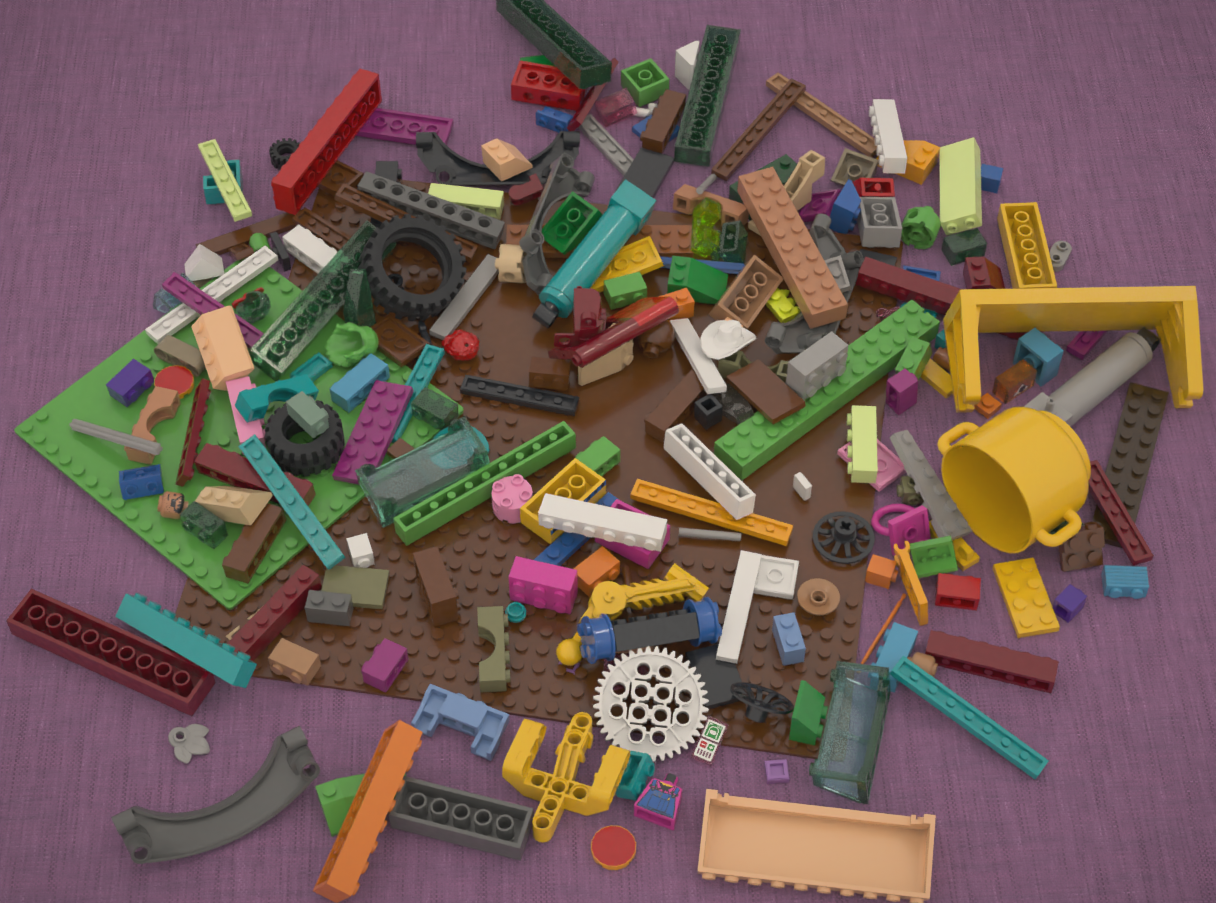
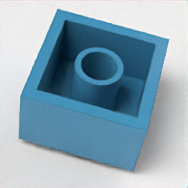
M1033 328L1018 339L1013 365L1042 387L1057 376L1064 350L1047 338L1044 333Z

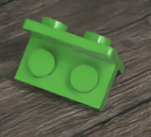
M951 535L910 544V551L918 578L958 570Z

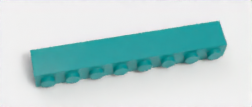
M135 593V595L125 594L115 617L231 685L247 687L257 665L249 660L250 655L240 651L238 653L235 652L234 646L227 643L221 644L220 638L211 634L207 636L204 634V629L190 626V621L181 617L176 618V613L167 609L162 610V605L153 601H146L147 597L140 593Z

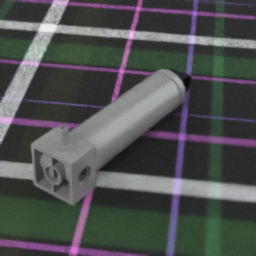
M1146 327L1140 329L1137 334L1132 332L1126 333L1049 396L1041 392L1024 407L1050 412L1064 420L1070 427L1073 426L1152 360V352L1160 344L1161 338Z

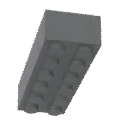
M403 776V780H405L400 792H397L394 799L396 800L395 806L389 813L391 828L521 861L532 829L533 808Z

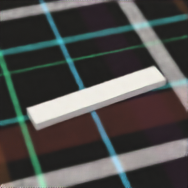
M689 319L670 320L675 330V337L706 393L726 392L727 386L712 359L707 357L701 350L700 338Z
M741 550L716 660L738 663L762 554Z

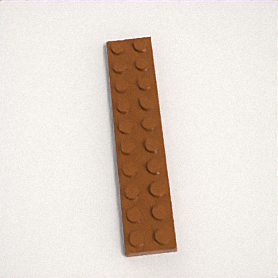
M507 225L506 244L520 245L519 241L525 236L529 225ZM644 225L636 236L632 234L624 244L626 246L650 236L659 256L693 258V225ZM546 241L542 243L544 258H569L577 248L576 246L563 255Z

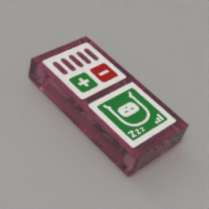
M708 716L691 758L712 766L729 724Z

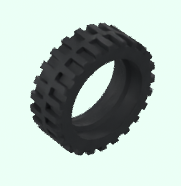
M404 214L402 219L397 215L393 216L390 222L385 220L379 228L377 227L360 255L359 262L362 263L358 267V273L363 274L360 283L361 286L366 285L367 287L365 294L367 297L372 296L375 299L373 304L376 307L380 304L385 308L383 312L387 315L390 312L396 314V319L401 320L404 316L408 317V321L414 322L416 317H419L420 321H424L429 315L432 318L437 316L440 311H444L465 281L462 278L466 274V268L462 266L466 259L465 256L460 255L461 245L455 244L454 240L456 237L453 233L449 235L445 231L447 227L443 224L441 227L434 224L436 220L432 218L427 221L423 219V215L418 214L416 218H411V214ZM407 241L427 249L436 258L442 271V282L438 289L433 293L420 295L407 292L395 285L387 276L382 264V255L388 245L394 242Z

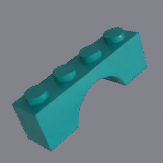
M307 374L294 376L290 379L279 380L275 383L239 392L235 407L248 423L264 418L271 402H286L301 391L316 400L319 390Z

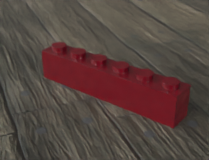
M206 443L194 461L200 474L234 487L271 492L249 460L237 452H229L219 445ZM283 472L309 506L316 495L313 483L307 479L294 477L289 472ZM273 495L270 501L280 504Z
M302 565L227 644L234 646V651L237 653L240 651L250 655L249 660L254 661L305 607L309 590L320 591L322 589L319 574Z
M933 630L930 631L925 654L933 656L935 663L940 667L1050 694L1055 683L1059 661L1053 660L1050 657H1040L1029 652L1011 650L1008 647H999L984 641L978 642L963 636H953L942 631Z

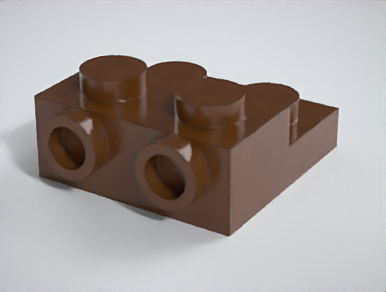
M1094 521L1086 522L1081 526L1077 534L1059 545L1060 568L1063 572L1103 565L1102 548L1105 547L1104 529L1101 525Z

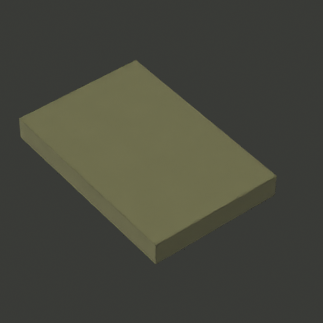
M335 565L328 570L326 567L321 591L351 594L353 607L383 609L390 573L389 570Z

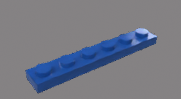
M608 492L595 504L611 507L618 498ZM564 532L534 560L561 566L591 537L573 532Z

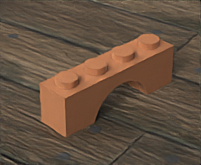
M686 184L674 193L673 209L688 215L697 212L713 214L721 220L722 227L737 232L748 222L749 212L742 203L707 191L698 194L696 192L697 188Z
M155 386L153 392L148 395L147 404L141 410L140 418L137 424H134L131 435L157 442L155 436L150 434V432L157 423L174 418L181 404L178 391ZM124 446L128 460L151 465L156 456Z

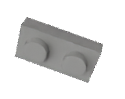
M841 255L824 260L841 292L851 290Z

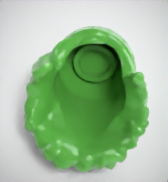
M351 322L337 324L333 334L326 341L325 349L327 351L325 355L329 356L328 360L332 361L334 365L353 367L362 358H366L369 354H374L377 351L379 345L378 336L368 326H357Z

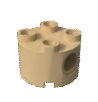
M501 244L499 248L500 256L495 260V269H499V282L526 283L522 261L527 253L521 249L520 245Z

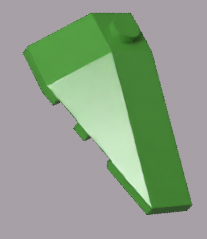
M365 774L338 778L315 786L331 836L338 835Z

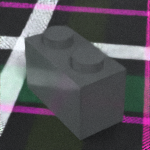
M309 590L305 605L307 621L350 626L353 613L351 594Z

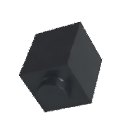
M709 394L695 402L694 418L707 430L722 421L723 406L712 394Z

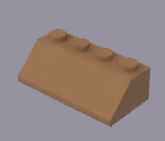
M754 255L744 265L708 315L716 321L725 320L729 317L732 320L739 321L743 328L748 329L784 278Z

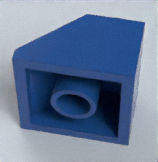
M849 179L834 202L830 214L831 225L829 228L843 234H848L849 230H854L857 224L855 219L859 217L861 212L859 208L861 199L853 182Z

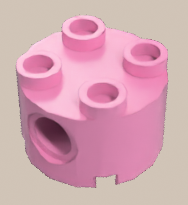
M516 474L504 477L493 483L491 495L495 516L499 520H506L511 524L521 522L520 508L533 497L532 487L523 476Z

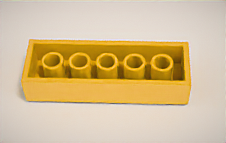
M1037 202L1000 204L997 222L1012 288H1057Z

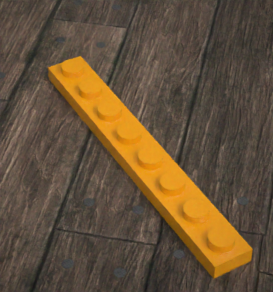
M640 479L636 480L630 494V499L784 546H787L793 531V525L754 513L736 520L720 503Z

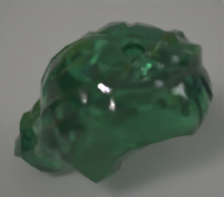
M260 291L246 293L245 300L237 304L235 311L239 317L253 324L268 315L271 301L267 294Z

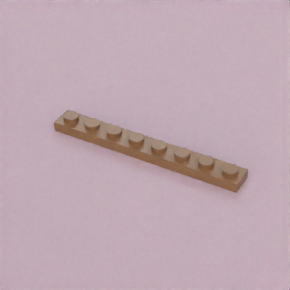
M778 72L766 80V86L778 94L789 79ZM805 91L793 104L866 156L873 157L877 154L875 138Z

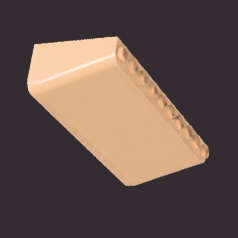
M706 789L698 874H701L702 879L715 880L716 877L725 878L726 882L731 883L747 880L748 884L760 886L764 882L771 883V887L784 888L785 885L794 886V890L808 891V888H815L818 893L830 894L832 890L840 891L842 896H854V893L863 894V898L877 899V896L886 897L887 901L900 902V899H909L910 903H924V901L930 899L936 815L924 814V817H917L916 819V815L902 816L729 796V793H724V797H722V794H718V790Z

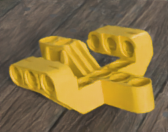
M579 712L575 714L570 725H567L563 740L555 751L558 757L553 774L531 768L546 733L547 726L542 723L524 719L505 757L502 777L523 796L541 801L532 821L533 838L538 842L544 843L552 838L564 809L585 816L609 810V806L627 767L630 750L610 745L606 755L602 756L598 773L595 772L592 787L575 782L580 762H585L584 754L587 748L591 749L593 743L592 717L588 713Z

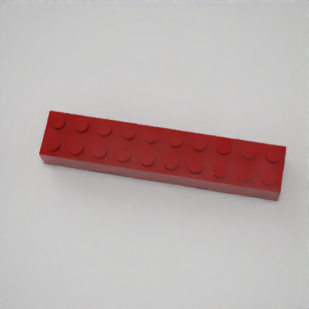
M360 68L352 76L349 83L344 86L342 92L335 98L332 105L326 109L321 119H318L317 124L309 131L307 137L299 144L297 150L291 154L290 159L281 167L279 173L273 177L271 186L276 209L296 215L382 102L378 73Z

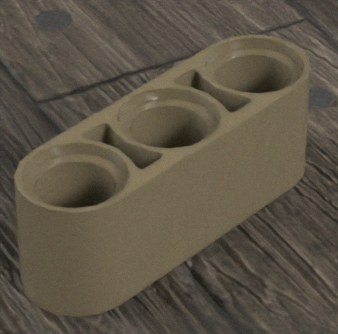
M166 335L154 348V353L158 358L173 366L186 367L195 377H198L206 369L200 350L173 336Z

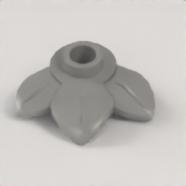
M191 724L186 728H173L168 735V741L174 747L175 757L179 761L188 764L192 754H208L210 748L204 737L208 734L209 729L200 724ZM176 735H182L184 738L178 739Z

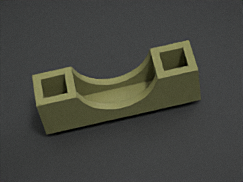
M737 351L728 357L719 359L718 372L722 378H726V376L752 362L746 358L743 351ZM781 360L778 364L768 367L786 383L787 361Z
M503 606L477 607L479 637L487 639L495 647L494 652L489 658L479 662L480 692L507 691L506 683L511 682L510 669H506V664H510L509 651H505V645H509V632L504 633V627H508V614H504Z

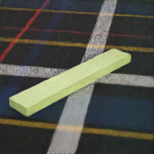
M213 139L198 144L203 159L234 221L251 217L252 211L216 140Z

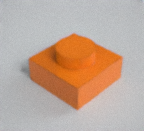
M986 393L981 397L980 402L974 405V409L989 419L1001 409L1002 403Z

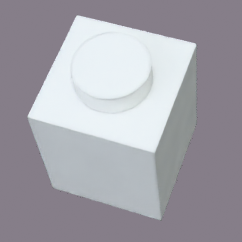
M367 533L346 538L353 567L367 568L375 565Z

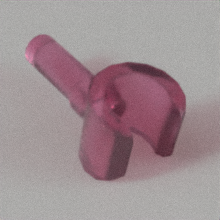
M899 306L890 310L879 308L876 311V317L881 316L882 322L900 308Z

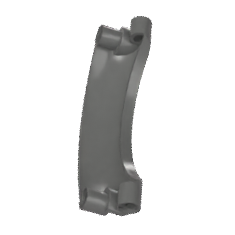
M297 726L277 736L258 772L241 789L221 802L199 810L179 813L158 812L140 806H133L112 816V821L119 835H121L131 859L137 864L179 859L206 852L239 839L278 814L298 797L320 773V767L307 746L308 742L301 727ZM311 764L309 768L304 769L306 765ZM144 847L141 851L135 852L136 849Z

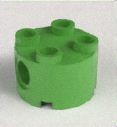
M914 207L907 210L901 224V240L908 246L910 244L915 245L914 248L927 249L933 245L941 228V221L932 207Z

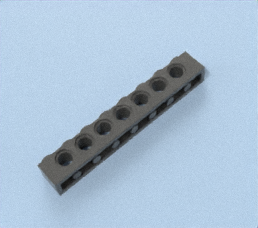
M366 171L358 184L357 190L415 217L418 214L423 215V219L427 221L432 218L436 220L434 224L441 227L443 224L447 227L445 231L492 249H496L503 235L504 221Z

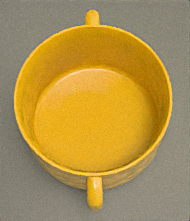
M1012 407L1004 410L980 427L974 423L962 422L945 432L938 439V450L943 455L941 471L946 491L956 503L957 508L968 522L972 532L986 544L1002 552L1019 553L1036 541L1048 547H1057L1069 540L1081 529L1082 522L1077 512L1084 505L1087 498L1091 474L1090 460L1078 435L1058 416L1047 411L1028 407ZM968 434L967 436H965L964 438H962L961 440H959L958 442H956L954 445H952V446L950 445L951 443H953L954 441H956L957 439H959V438L962 437L963 435ZM1064 521L1069 523L1055 534H1049L1050 531Z

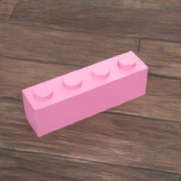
M249 376L226 381L240 444L255 434L266 448L265 429L262 430L261 427L265 425L264 418L247 423L235 407L239 392L245 389L256 388L255 383L251 384Z

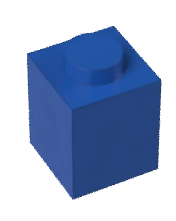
M982 164L981 190L998 193L1003 168Z

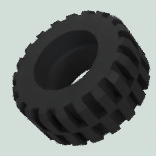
M315 401L320 409L324 408L329 415V428L319 438L306 444H296L288 441L293 435L305 430L288 414L286 403L283 404L282 408H277L274 411V415H270L268 423L265 425L267 449L283 472H291L295 476L303 474L304 477L310 476L313 473L317 475L322 470L331 468V464H335L339 460V456L342 455L345 439L341 419L337 411L333 410V407L328 404L324 405L322 401Z

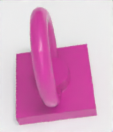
M890 504L878 509L872 516L871 525L873 529L881 535L890 537L893 556L896 555L894 553V544H897L899 549H904V541H908L911 544L931 539L928 511L923 505L914 508L906 504ZM905 512L889 520L888 528L879 523L881 517L888 513Z

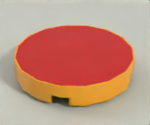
M178 365L162 369L154 379V386L176 390L180 399L184 398V395L187 393L189 395L195 386L191 371L186 367Z
M610 825L601 828L595 833L591 841V854L594 861L602 865L603 868L619 870L628 866L629 862L634 859L636 855V841L627 829L621 826Z

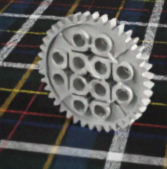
M649 646L646 647L645 652L638 648L637 654L629 650V657L624 653L621 654L622 661L615 658L614 663L616 666L608 664L607 667L610 672H602L606 679H598V683L602 687H595V691L600 693V695L593 697L594 700L599 702L593 705L594 709L599 710V712L594 714V717L601 718L596 724L597 726H604L600 731L601 734L608 733L605 741L613 739L612 745L614 746L619 745L620 748L630 751L648 753L653 762H655L656 756H659L660 760L664 761L665 754L672 759L673 751L680 755V747L687 750L686 742L694 744L695 741L692 735L695 737L700 736L696 729L704 728L700 721H706L707 717L702 715V713H706L709 710L703 707V705L709 702L708 699L702 698L708 693L706 690H701L705 682H698L701 674H693L696 667L689 669L690 661L682 663V655L677 659L674 658L675 651L667 655V648H664L662 653H659L658 646L655 647L654 652H651ZM640 665H646L650 672L647 675H640L637 668ZM663 667L669 668L671 671L670 677L663 678L660 676L659 670ZM651 677H656V681L659 682L654 688L651 687L650 683H647V681L651 680ZM631 684L632 687L630 697L632 701H635V703H632L631 707H629L628 719H626L627 707L626 703L623 702V700L627 699V696L629 695V686ZM615 685H623L625 692L622 695L615 694L613 691ZM637 687H644L647 690V695L638 697L635 694V689ZM665 689L668 691L669 697L661 700L657 696V691ZM675 689L674 701L675 705L679 706V708H676L673 712L672 724H670L671 711L667 705H670L673 699V690ZM683 691L688 692L691 696L690 701L682 702L679 699V694ZM649 699H653V703L657 704V706H653V709H648V705L645 704L648 703ZM619 706L622 708L623 714L615 717L610 712L611 708ZM640 708L645 712V716L642 719H636L633 717L632 712ZM657 711H664L667 719L659 722L655 719L654 714ZM684 713L688 716L689 721L686 724H680L676 716ZM648 720L651 721V725H655V728H651L650 732L646 731V727H642V724H646ZM638 730L642 733L643 738L640 741H633L630 733ZM653 734H663L664 742L661 744L653 742Z

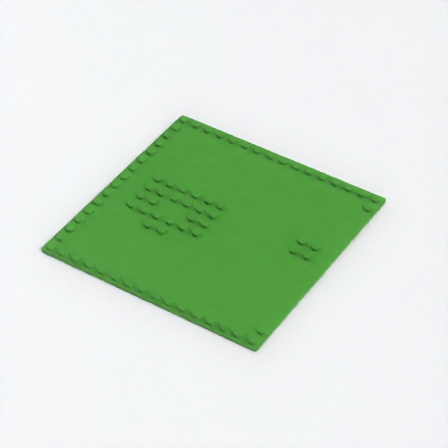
M246 258L235 261L233 264H231L224 270V274L232 268H234L239 263H241L242 261H244ZM271 267L265 269L219 302L225 307L232 306V303L242 298L245 293L250 294L260 287L264 289L261 295L253 298V304L246 302L238 309L233 308L235 314L266 335V339L254 351L247 348L255 368L248 376L250 377L251 384L255 383L256 387L275 383L279 380L290 379V373L318 352L329 359V356L325 355L327 351L325 349L326 341L333 334L337 324L347 323ZM221 276L214 277L199 289H204ZM199 317L172 336L199 349L191 327ZM144 330L18 425L14 431L16 435L228 610H232L309 545V543L284 510L286 522L249 584L226 577L222 567L223 559L225 556H228L234 541L239 538L245 524L207 519L194 501L205 487L231 485L198 473L195 464L192 466L194 475L191 481L188 480L183 487L175 485L195 389L203 378L210 381L207 370L205 369L198 377L193 376L195 386L189 395L187 393L184 395V398L180 399L181 404L174 418L163 420L152 428L150 434L155 436L157 443H160L163 449L159 455L155 456L151 465L128 460L124 445L74 431L69 426L72 419H79L126 434H132V428L134 424H137L140 412L147 404L148 395L155 388L154 382L150 388L146 389L128 407L110 396L106 384L133 358L149 368L154 379L162 369L173 366L156 356L154 348L158 344ZM377 350L373 355L388 364L390 378L385 382L405 385L412 370L406 365L401 368ZM332 363L333 367L313 381V383L319 390L316 400L322 401L324 405H330L339 414L345 439L343 447L345 448L367 398L349 413L332 402L330 388L335 382L343 378L349 370L355 367H339ZM210 381L209 389H211V394L206 401L208 408L202 418L205 423L202 431L199 432L201 442L195 452L199 455L205 444L209 443L211 445H219L229 452H237L246 458L238 447L240 441L228 391L213 389ZM429 383L401 438L419 451L439 431L445 429L463 413V407ZM275 401L269 403L264 416L265 425L268 423L270 415H274V411L279 407L282 408L286 402ZM302 431L293 435L288 441L296 444H306L316 440L321 434L312 438L306 431ZM386 452L371 487L334 480L332 474L338 461L335 464L332 463V467L328 470H322L320 474L315 475L313 473L305 477L303 474H299V476L294 475V477L307 479L313 483L316 495L308 507L326 530L401 465L387 455ZM160 464L164 492L182 493L185 501H188L187 514L183 513L180 519L162 517L157 508L159 496H163L164 493L124 500L119 484V471ZM270 500L268 502V504L282 507L280 504H277Z

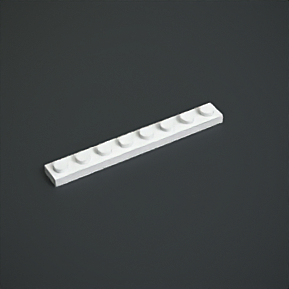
M264 246L206 286L202 291L220 302L277 262L278 256L267 246ZM182 303L146 328V334L159 344L166 335L172 336L199 317L200 314Z

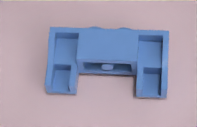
M430 684L411 722V726L429 737L433 736L439 723L475 737L471 745V753L491 761L501 743L500 738L510 721L509 714L489 707L482 701H474L461 693L456 694Z

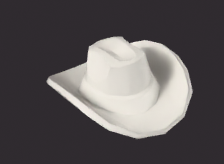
M719 320L709 324L700 337L701 350L707 357L719 360L743 349L757 338L752 332L743 328L739 321Z

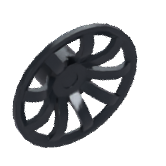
M833 512L825 515L817 522L813 530V543L816 550L823 557L835 563L851 564L859 562L866 558L874 547L875 535L872 527L864 518L851 512ZM844 516L836 522L833 520V517ZM849 517L860 521V523L856 525L855 522ZM827 520L833 528L822 529L820 527ZM865 526L869 535H861L857 531ZM818 533L831 535L825 541H818ZM856 539L869 541L867 549L861 547ZM836 541L830 554L822 548ZM850 543L861 553L860 555L852 558ZM841 544H844L846 558L835 557Z
M737 682L731 685V693L740 701L748 704L745 716L753 721L764 723L769 712L789 714L794 709L789 699L769 688L746 682ZM751 688L756 689V698ZM763 691L769 693L764 700H762ZM774 697H778V698H779V699L774 700V701L771 702V700H772Z

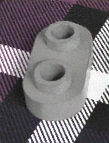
M1066 241L1055 242L1049 252L1054 272H1059L1064 268L1071 254L1072 247Z

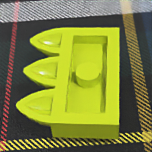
M777 287L765 305L781 323H787L800 313V309L798 306L794 307L796 304L794 298H787L789 290Z

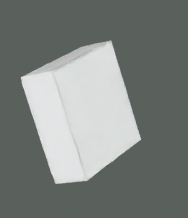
M801 472L795 474L793 488L805 501L811 497L812 485Z

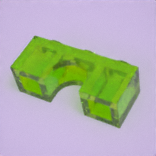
M707 197L693 209L691 251L704 258H707L719 247L720 232L714 230L713 227L721 218V204Z

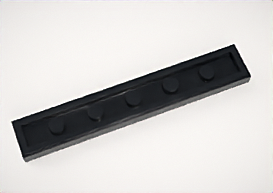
M466 374L460 388V394L575 416L580 401L578 396Z

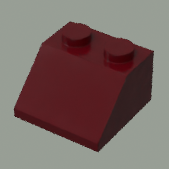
M966 257L963 269L966 289H1005L1000 267L986 257Z

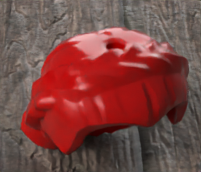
M459 329L445 336L441 344L454 360L466 361L472 360L477 355L480 340L474 334Z

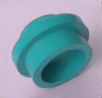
M512 602L506 608L505 614H508L510 622L518 623L525 619L526 608L519 602Z

